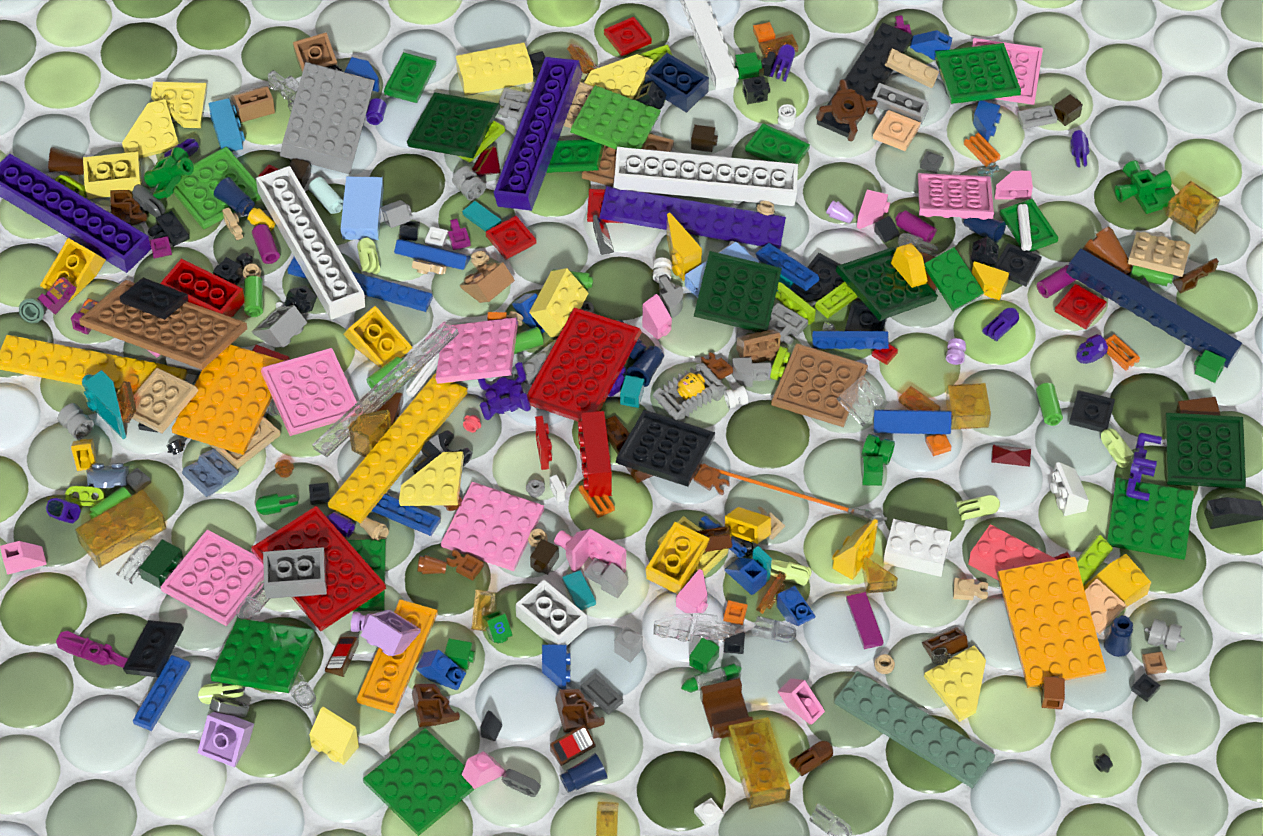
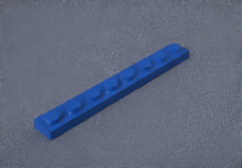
M293 257L287 269L288 274L307 279L296 258ZM352 272L366 296L427 312L433 299L432 293Z

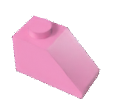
M1012 171L996 185L994 199H1031L1033 189L1031 171Z
M871 190L866 191L858 215V229L883 219L884 213H888L890 208V202H887L888 194Z
M656 294L643 303L642 327L657 340L662 336L668 335L671 331L672 318L662 300Z
M701 569L696 572L676 596V607L695 619L700 613L703 614L708 607L707 590Z
M790 679L777 691L786 706L808 724L812 725L825 712L805 680Z
M483 751L468 758L462 776L476 789L503 776L506 771L492 756Z

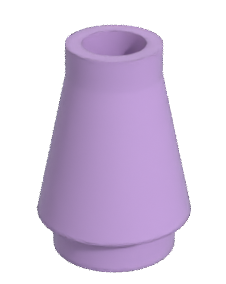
M833 200L826 211L829 217L848 224L854 218V214L839 201L835 202Z

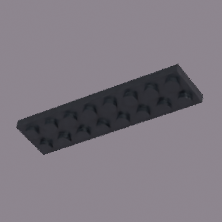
M882 22L844 79L848 89L855 90L866 101L872 100L878 84H884L893 69L885 66L889 52L893 48L904 54L910 46L914 35ZM844 104L846 109H853L851 104ZM831 112L825 113L821 121L817 120V125L848 137L850 132L849 124L838 123Z

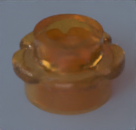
M283 459L275 464V472L280 477H289L294 470V465L289 460Z

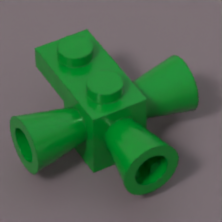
M175 147L172 149L170 156L159 159L152 170L145 172L144 180L151 188L158 185L153 194L154 197L158 200L168 198L173 194L176 184L181 181V176L191 175L194 171V166L189 159L188 153L182 148Z
M1138 161L1128 162L1122 171L1131 179V183L1114 187L1117 200L1122 203L1135 196L1145 214L1162 210L1163 203L1156 194L1155 189L1171 187L1172 181L1168 171L1164 170L1153 176L1149 169L1141 171Z

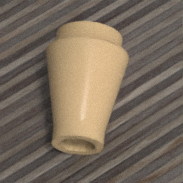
M368 517L360 523V527L372 539L379 541V539L387 538L389 530L385 524Z

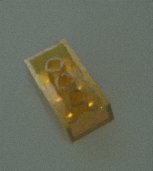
M142 489L79 526L75 531L78 542L98 568H101L167 528L164 515Z
M769 717L728 726L729 744L749 809L789 801L791 788Z

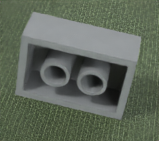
M324 547L263 552L266 599L327 594Z

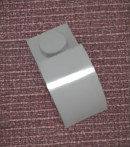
M665 276L659 279V291L662 294L661 300L671 318H674L683 308L682 287L675 288L673 282H670Z
M751 357L732 358V375L739 384L753 387V381L771 380V363L752 364Z
M594 558L584 571L585 577L601 585V590L617 599L628 586L627 576L613 563L609 566Z

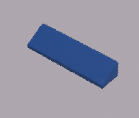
M403 239L396 241L394 250L395 254L461 270L466 268L471 259L469 255Z
M874 410V433L951 434V411Z

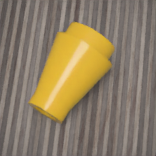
M253 208L247 218L250 224L255 226L259 224L267 225L270 231L273 230L276 224L260 208Z

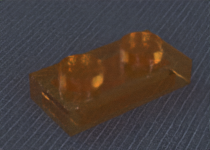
M792 34L759 43V48L764 58H767L769 51L776 53L777 57L780 47L785 44L793 46L795 52H798V45Z
M570 44L567 48L571 54L570 57L573 60H579L583 73L587 74L591 70L597 69V66L582 47Z
M912 386L898 400L899 403L909 410L940 411L941 408Z
M782 573L778 574L757 607V611L763 614L766 608H772L776 602V599L773 597L776 593L779 594L786 586L783 582L787 576Z

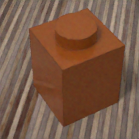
M1057 676L1044 677L1042 708L1062 710L1065 700V678Z

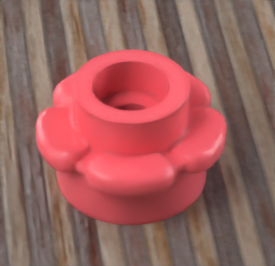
M465 416L463 427L467 431L474 433L481 428L480 419L477 416Z

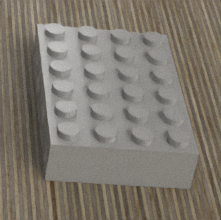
M305 62L282 142L280 156L304 160L312 165L350 174L375 80Z

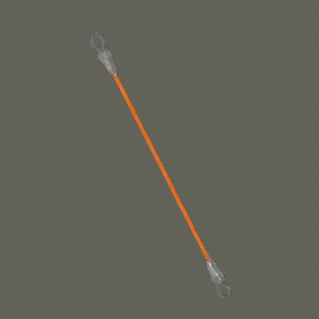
M713 468L723 475L847 511L866 522L873 520V517L877 515L887 520V517H884L880 512L873 514L868 509L847 508ZM885 521L878 522V525H885Z

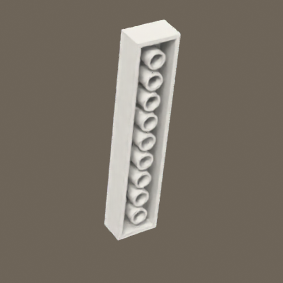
M617 147L613 188L756 203L769 201L777 205L794 206L797 195L798 164Z
M288 166L256 178L259 196L329 318L332 320L364 308L365 297L362 288L291 167Z

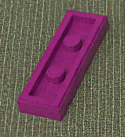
M866 592L846 596V601L864 650L882 646L884 641Z

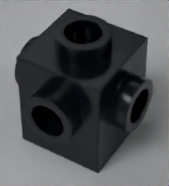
M764 76L743 80L742 92L747 105L768 101L770 85L768 82L766 83Z
M652 81L640 87L635 100L660 110L665 104L664 101L667 94Z
M988 236L973 242L971 260L992 266L997 263L999 246Z
M227 257L213 270L214 275L235 285H238L243 277L241 264Z
M306 285L293 288L288 291L284 305H294L301 314L313 310L317 296Z

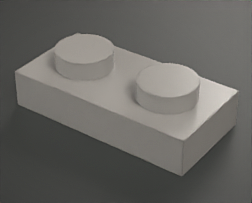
M1052 105L1018 111L1017 114L1022 129L1057 123V116Z

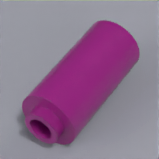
M907 210L899 212L895 219L897 221L896 226L926 244L933 240L937 232L935 227Z
M264 224L255 226L251 233L263 263L272 264L280 258V254L269 227Z
M1068 265L1063 266L1037 283V290L1044 298H1049L1076 281V279H1073L1066 273Z

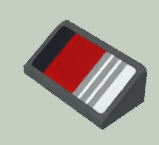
M593 215V229L600 254L614 253L606 223L597 215Z

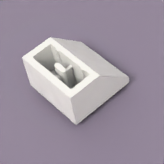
M1060 462L1056 463L1055 469L1052 472L1053 479L1050 482V489L1056 495L1058 509L1062 510L1064 516L1086 512L1089 500L1076 469Z

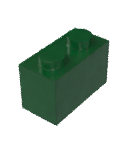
M162 539L139 567L141 579L161 589L162 584L184 559L182 549Z

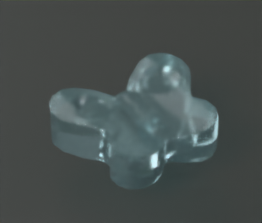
M995 162L990 163L986 168H977L978 175L993 177V173L1000 171L999 165H996Z

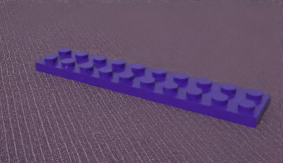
M606 186L600 219L667 230V214L671 213L683 228L692 235L762 247L770 243L778 249L781 248L786 220L784 216L763 215L755 211L637 191L618 190Z

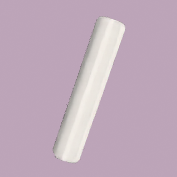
M1019 204L1017 210L1021 249L1029 251L1031 250L1032 242L1028 206L1026 204Z
M433 352L406 388L408 396L414 397L437 367L439 353Z

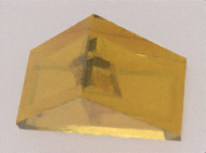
M865 557L863 559L862 572L866 594L896 590L898 582L896 576L869 558Z
M475 591L471 629L486 631L482 617L496 611V592Z
M598 802L596 836H617L619 803Z

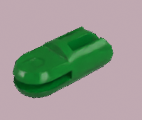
M276 493L262 496L256 502V509L262 515L280 513L281 508L296 506L298 501L286 504H279V501L296 498L297 495L291 494L278 497Z

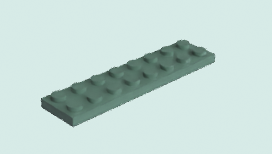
M858 671L835 699L834 704L972 789L995 759L993 753Z

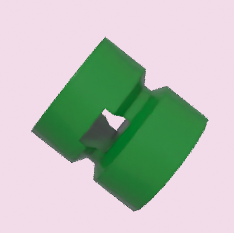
M868 434L863 447L862 458L863 456L883 457V464L889 465L895 441L889 439L880 440L879 436Z

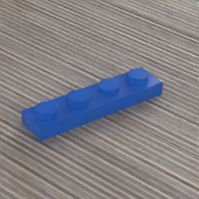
M770 243L755 253L756 258L764 264L782 268L781 275L805 291L819 281L818 274Z
M813 331L812 335L814 349H889L888 331Z
M386 494L383 495L382 499L372 510L377 514L429 536L433 535L441 522L440 517L417 507L400 506L398 499Z
M171 655L159 678L133 719L134 725L150 731L154 729L191 666L189 661Z

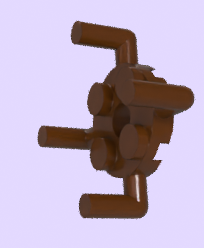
M841 79L831 104L821 106L816 119L821 121L825 113L831 112L838 123L849 124L850 132L847 139L852 142L858 131L856 123L862 120L867 108L868 114H874L878 102L876 100L866 101L855 90L848 89L846 80ZM844 104H851L853 109H846Z

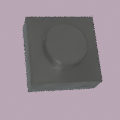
M927 151L920 164V168L937 174L944 161V157Z
M138 468L126 477V486L136 495L151 484L150 478Z

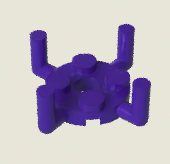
M521 362L515 364L518 377L515 380L502 377L496 383L490 385L486 382L485 378L477 379L480 388L487 391L485 394L487 403H480L485 420H490L495 413L505 414L504 412L506 411L513 412L518 408L526 412L531 410L527 394L524 393L521 386L527 378ZM503 395H510L508 398L501 399Z
M1146 433L1138 435L1129 476L1132 478H1129L1126 490L1127 497L1149 501L1150 494L1135 491L1136 482H1141L1142 474L1154 477L1157 461L1145 459L1147 450H1144L1145 441L1161 444V436Z

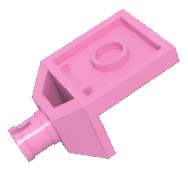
M587 529L577 532L574 537L563 530L556 535L554 544L566 550V558L573 573L577 572L589 557L592 561L596 558L609 566L613 563L624 573L626 572V549L594 530Z

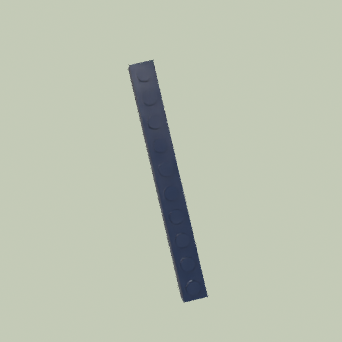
M1080 248L1070 261L1066 271L1070 277L1082 282L1088 288L1099 292L1104 297L1116 302L1119 306L1133 312L1136 316L1150 322L1153 326L1160 328L1168 335L1177 338L1201 354L1207 350L1225 358L1224 367L1228 368L1238 354L1242 342Z

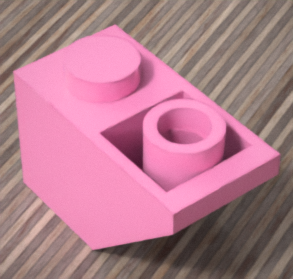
M22 541L0 546L7 575L47 565L42 546Z

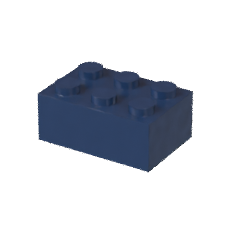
M666 53L645 73V85L653 81L667 94L665 100L686 113L709 92V77L669 53Z

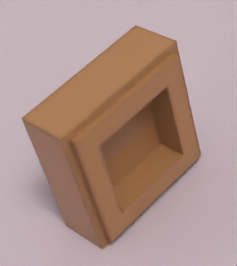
M1162 651L1142 654V661L1147 675L1167 672V665Z

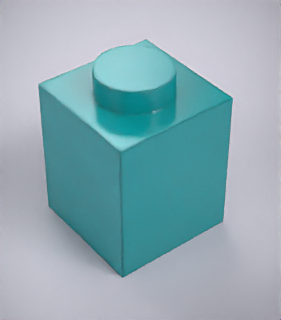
M625 376L620 393L621 405L639 408L644 393V379L636 376Z

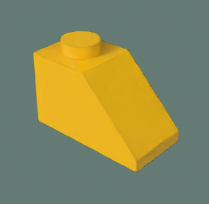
M912 243L897 247L891 264L912 288L926 284L927 276L922 254Z
M974 261L972 275L984 291L983 295L1000 300L1007 286L1009 273Z
M93 439L73 441L71 450L77 471L87 470L92 464L96 463Z

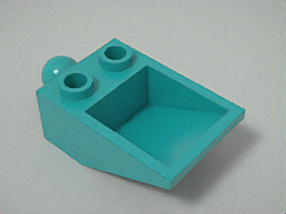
M102 370L95 375H85L82 378V385L85 388L84 395L88 400L86 403L88 408L92 412L95 411L124 440L126 434L114 382Z

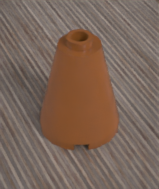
M1106 227L1096 234V238L1090 239L1083 247V250L1128 276L1132 271V265L1128 264L1129 259L1113 229Z

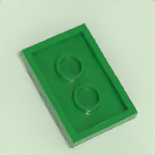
M403 52L384 88V95L418 103L436 67V61Z
M764 123L745 146V152L765 161L799 164L810 149V144Z
M589 139L558 141L547 173L599 171L604 145Z
M1033 199L1000 210L999 215L1021 246L1017 209L1019 204H1026L1028 206L1032 242L1029 252L1058 242L1059 237Z
M955 247L924 263L926 272L953 312L984 294V291Z

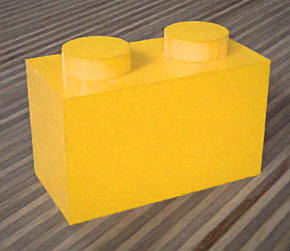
M737 507L725 515V526H731L732 536L758 544L771 535V517L741 507Z

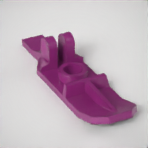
M70 631L61 632L56 640L59 649L100 665L114 664L123 668L128 658L115 653L109 644L103 645L91 641L89 638L77 636Z

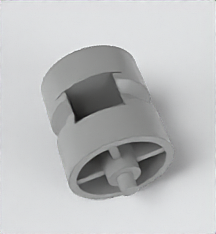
M469 166L460 168L452 178V183L470 201L479 198L486 189V184Z
M76 403L68 404L58 414L57 419L64 428H67L68 432L75 439L86 437L94 427V422L88 415L83 413V410Z
M1154 618L1152 627L1145 628V631L1150 635L1147 644L1154 646L1163 644L1164 648L1175 651L1177 643L1185 641V638H1181L1180 635L1182 626L1176 624L1166 626L1164 621Z

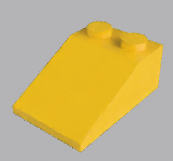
M668 213L666 237L672 262V271L684 281L687 273L701 265L702 248L675 217Z
M68 238L40 286L49 291L58 279L65 277L76 287L74 295L68 301L70 302L97 276L106 260Z
M376 306L343 334L358 351L380 368L395 357L402 358L413 348Z
M873 519L855 530L851 537H846L841 550H836L832 557V560H834V570L852 580L856 577L874 553L878 520Z
M674 522L646 567V579L678 594L693 577L710 538Z
M1125 554L1107 565L1084 585V590L1098 579L1128 607L1148 595L1151 581L1130 557Z

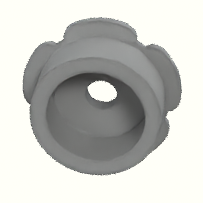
M530 480L528 485H526V491L531 497H540L545 491L544 483L541 480Z

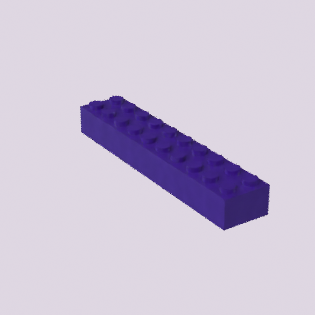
M545 57L494 190L498 207L532 211L583 75L579 60Z
M9 154L0 162L1 198L74 242L96 253L122 271L128 273L151 250L148 235L19 158Z

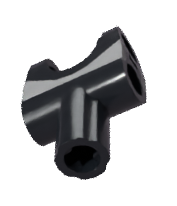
M446 430L434 436L423 445L421 452L426 458L412 469L414 474H416L443 452H463L464 467L470 461L472 451L469 448L458 451L447 449L454 439V434Z

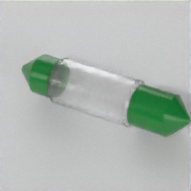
M733 663L694 675L692 678L685 680L681 689L690 693L700 691V688L703 686L725 682L738 677L742 668Z

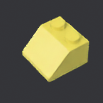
M322 707L309 734L311 746L316 751H322L327 754L332 761H338L344 765L359 748L356 727L325 707Z

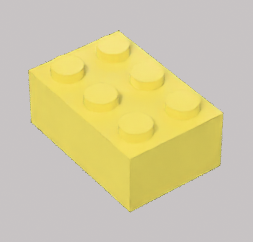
M138 152L83 157L84 185L88 199L110 197V190H129L133 194L134 186L142 185Z
M568 268L551 271L529 313L550 337L559 336L574 307L581 309L588 292Z

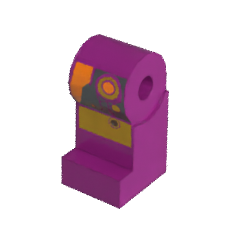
M62 277L55 282L54 286L45 295L42 293L37 299L56 315L74 295L76 287L68 279Z
M88 298L79 312L72 315L71 321L74 330L87 335L92 329L81 327L79 319L98 304V301Z

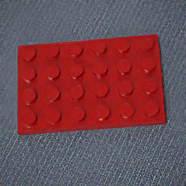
M574 307L527 393L530 406L575 421H581V413L599 412L640 337L641 329Z
M315 506L252 546L251 549L263 564V552L324 547L327 594L291 597L321 632L384 591L386 584L322 511Z

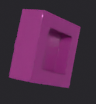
M168 236L150 240L154 259L172 255Z

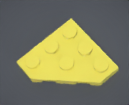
M636 54L591 70L584 84L593 87L596 85L635 100L640 87L645 81V73L653 66L654 61Z
M153 82L151 98L154 102L165 99L170 116L183 128H201L207 90L206 83Z
M163 99L146 105L122 142L124 153L138 152L140 159L167 152L179 144L166 100Z
M463 452L441 453L404 482L400 489V506L458 505L464 459Z
M975 645L924 674L925 679L959 722L975 714L977 710L986 659Z

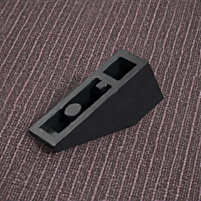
M1224 497L1208 500L1204 514L1210 529L1263 520V506L1261 501Z

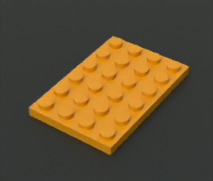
M230 344L201 371L194 385L198 392L179 413L172 427V433L244 455L272 400V395L263 378L261 369L284 361Z
M1076 557L998 571L997 575L1027 688L1043 685L1044 677L1057 676L1065 678L1066 681L1106 672Z

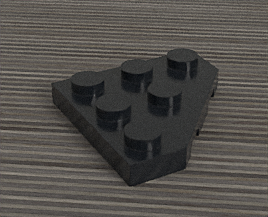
M818 253L807 268L818 274L819 281L807 291L795 283L791 286L790 290L805 302L822 299L845 282L836 272L837 266L841 264Z

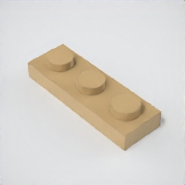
M893 48L889 52L885 66L930 88L934 86L939 71Z

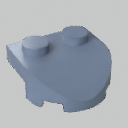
M94 463L87 469V486H94V488H113L114 485L125 486L126 477L129 474V466H123V463H113L112 466Z

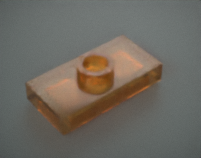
M124 381L116 395L122 421L130 423L136 412V400L133 397L130 382Z

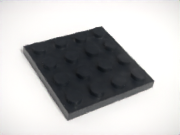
M643 410L618 453L616 464L689 487L715 439V432Z

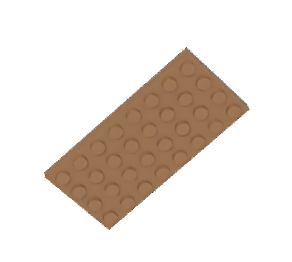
M128 280L123 281L79 319L80 325L201 370L247 330L246 322L189 302L184 303L165 320L120 303V296L135 284Z

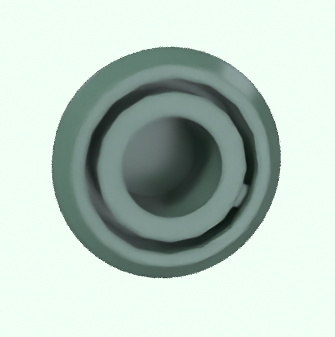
M27 298L20 303L19 314L23 320L28 323H38L42 320L45 308L40 300Z

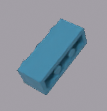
M229 98L208 103L220 149L227 147L231 152L243 149L242 142L245 141L243 131H239V128H241L239 118H235V115H237L235 105H231Z

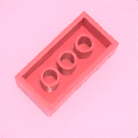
M990 524L972 549L968 565L999 581L998 571L1055 561L1057 559Z

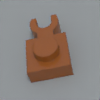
M709 353V359L701 357V363H704L711 369V372L719 380L733 373V367L722 358L716 360L713 353Z
M706 464L702 465L693 478L694 482L709 491L712 487H715L720 495H724V491L720 489L721 485L730 486L728 480L719 479L720 473Z
M456 550L452 551V556L456 559H446L450 567H456L457 573L472 581L484 567V562L469 554H466L463 558Z

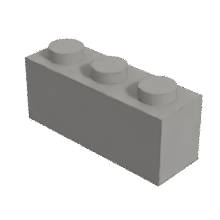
M881 83L878 84L872 100L878 102L877 108L893 111L921 122V125L929 110L928 101Z

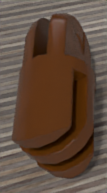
M820 741L791 759L789 763L803 777L828 761L833 756V747L827 741Z

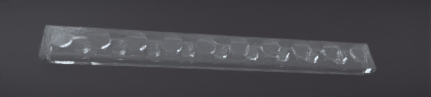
M445 321L442 322L312 444L314 450L325 457L334 452L459 334L458 329Z

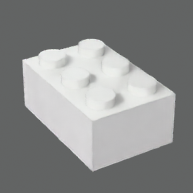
M893 519L883 564L941 577L950 544L951 532Z
M545 580L516 603V617L549 645L567 646L587 628V615Z

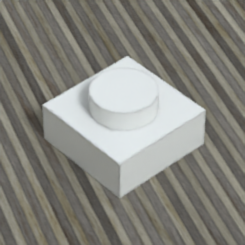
M430 227L425 239V245L443 249L448 238V230Z
M557 475L549 477L550 489L557 503L564 501L565 492L567 491L565 483L560 481Z
M712 798L694 809V813L706 828L723 818L724 814Z

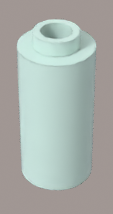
M317 177L311 181L308 187L309 191L329 213H339L343 209V200L322 177Z

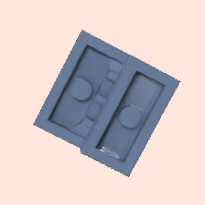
M212 449L199 455L197 462L183 468L182 474L205 497H208L233 480L239 471L219 452Z

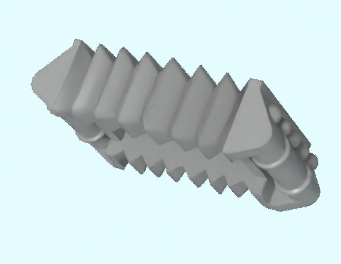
M704 363L697 364L695 370L690 368L691 373L695 375L699 373L705 380V390L697 393L696 396H692L691 399L688 398L686 401L677 392V383L685 376L680 373L678 374V379L673 377V382L668 380V386L663 384V389L658 388L653 393V397L658 401V404H661L675 420L685 422V416L689 417V412L693 414V409L697 411V406L702 408L703 403L707 405V401L711 403L712 399L719 401L724 395V391L727 390L722 381Z

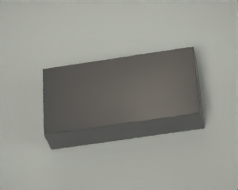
M596 673L581 684V690L608 715L623 704V698Z

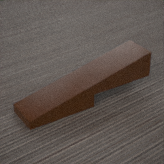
M614 415L605 419L607 439L618 455L630 433ZM626 467L636 483L653 476Z

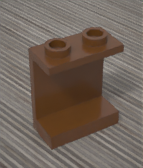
M740 678L700 688V699L713 739L726 738L737 733L744 734L753 730V717L748 715L742 696Z

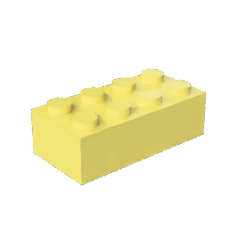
M524 42L456 56L457 73L464 95L533 82V67Z

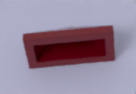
M495 146L481 152L472 167V170L478 177L501 173Z
M1002 445L992 446V463L1030 467L1031 449Z

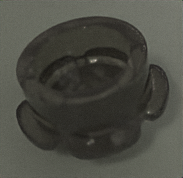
M944 647L936 648L931 652V661L937 665L946 664L951 657V654Z

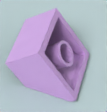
M386 610L369 616L361 636L367 639L366 641L370 645L381 648L386 655L394 656L403 653L418 636L421 629L393 611Z
M212 712L207 715L197 753L236 767L249 744L254 723L232 715Z

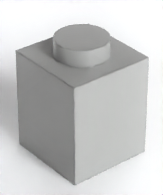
M402 200L381 207L385 224L390 228L411 221V209Z
M627 626L614 640V652L630 663L643 649V636Z

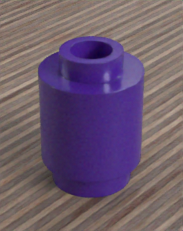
M375 98L369 101L366 118L367 122L371 125H379L383 121L387 105L382 99Z
M337 512L327 516L343 537L349 538L353 534L355 523L351 519Z

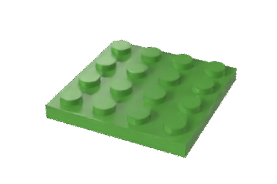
M595 85L573 123L570 132L616 150L617 147L642 149L660 116L661 110Z
M227 147L194 163L193 173L181 176V181L173 189L174 195L203 229L223 220V209L229 207L232 213H236L230 206L213 195L216 186L223 179L231 177L253 202L261 199L258 194L256 180Z

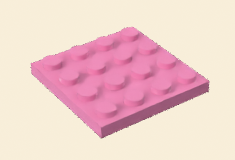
M973 38L972 47L1004 43L1021 88V95L995 99L1034 105L1043 48Z
M918 173L919 215L925 217L993 219L991 176Z
M517 318L444 326L436 372L437 384L511 375L518 328Z
M332 348L261 369L263 378L290 436L357 417L361 414L359 405Z
M472 482L461 502L462 506H459L441 542V547L452 551L456 550L464 555L469 554L476 559L514 571L528 544L530 533L536 528L544 511V505Z
M206 530L162 584L161 591L227 626L264 580V566L256 555Z

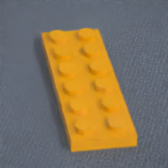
M401 599L394 613L417 626L421 631L401 654L389 656L383 653L381 648H378L357 697V703L393 714H396L438 615L436 609Z

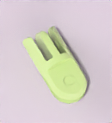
M362 238L357 244L361 269L367 273L378 274L380 272V265L375 243L369 238Z
M1112 428L1104 430L1101 433L1102 443L1118 466L1121 468L1127 467L1134 453L1116 430Z
M986 495L956 502V505L959 508L961 521L996 513L999 510L1000 501L994 495Z
M772 560L771 575L784 579L787 582L806 585L812 574V570L809 567L793 562L788 563L781 560Z
M223 683L206 684L201 687L198 697L205 704H210L212 697L225 699L241 697L244 692L224 694V691L240 689L243 686H223Z

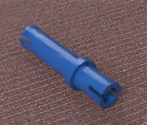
M707 516L701 518L705 522L704 524L699 521V526L704 530L722 527L720 524H715ZM732 537L733 545L732 548L728 549L741 558L745 555L741 550L747 552V548Z

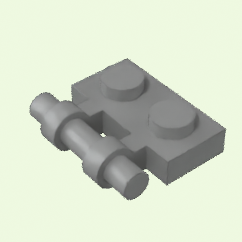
M504 88L499 100V105L504 106V108H500L497 114L502 115L503 118L511 117L521 121L531 94ZM511 108L518 109L519 112L513 111V110H510V109H511Z
M777 303L772 309L768 330L773 329L779 332L781 335L780 342L791 345L794 339L789 335L793 334L797 337L808 326V320L782 304ZM778 325L781 328H783V331H780L775 327Z

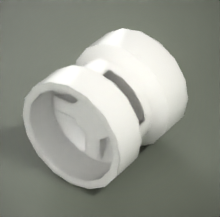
M789 104L782 105L778 111V125L782 129H791L795 126L796 109Z
M657 258L654 260L653 280L659 283V279L666 276L670 281L672 262L667 258Z
M744 386L737 387L736 390L729 389L724 391L725 402L729 409L735 408L739 404L742 406L748 404V396Z

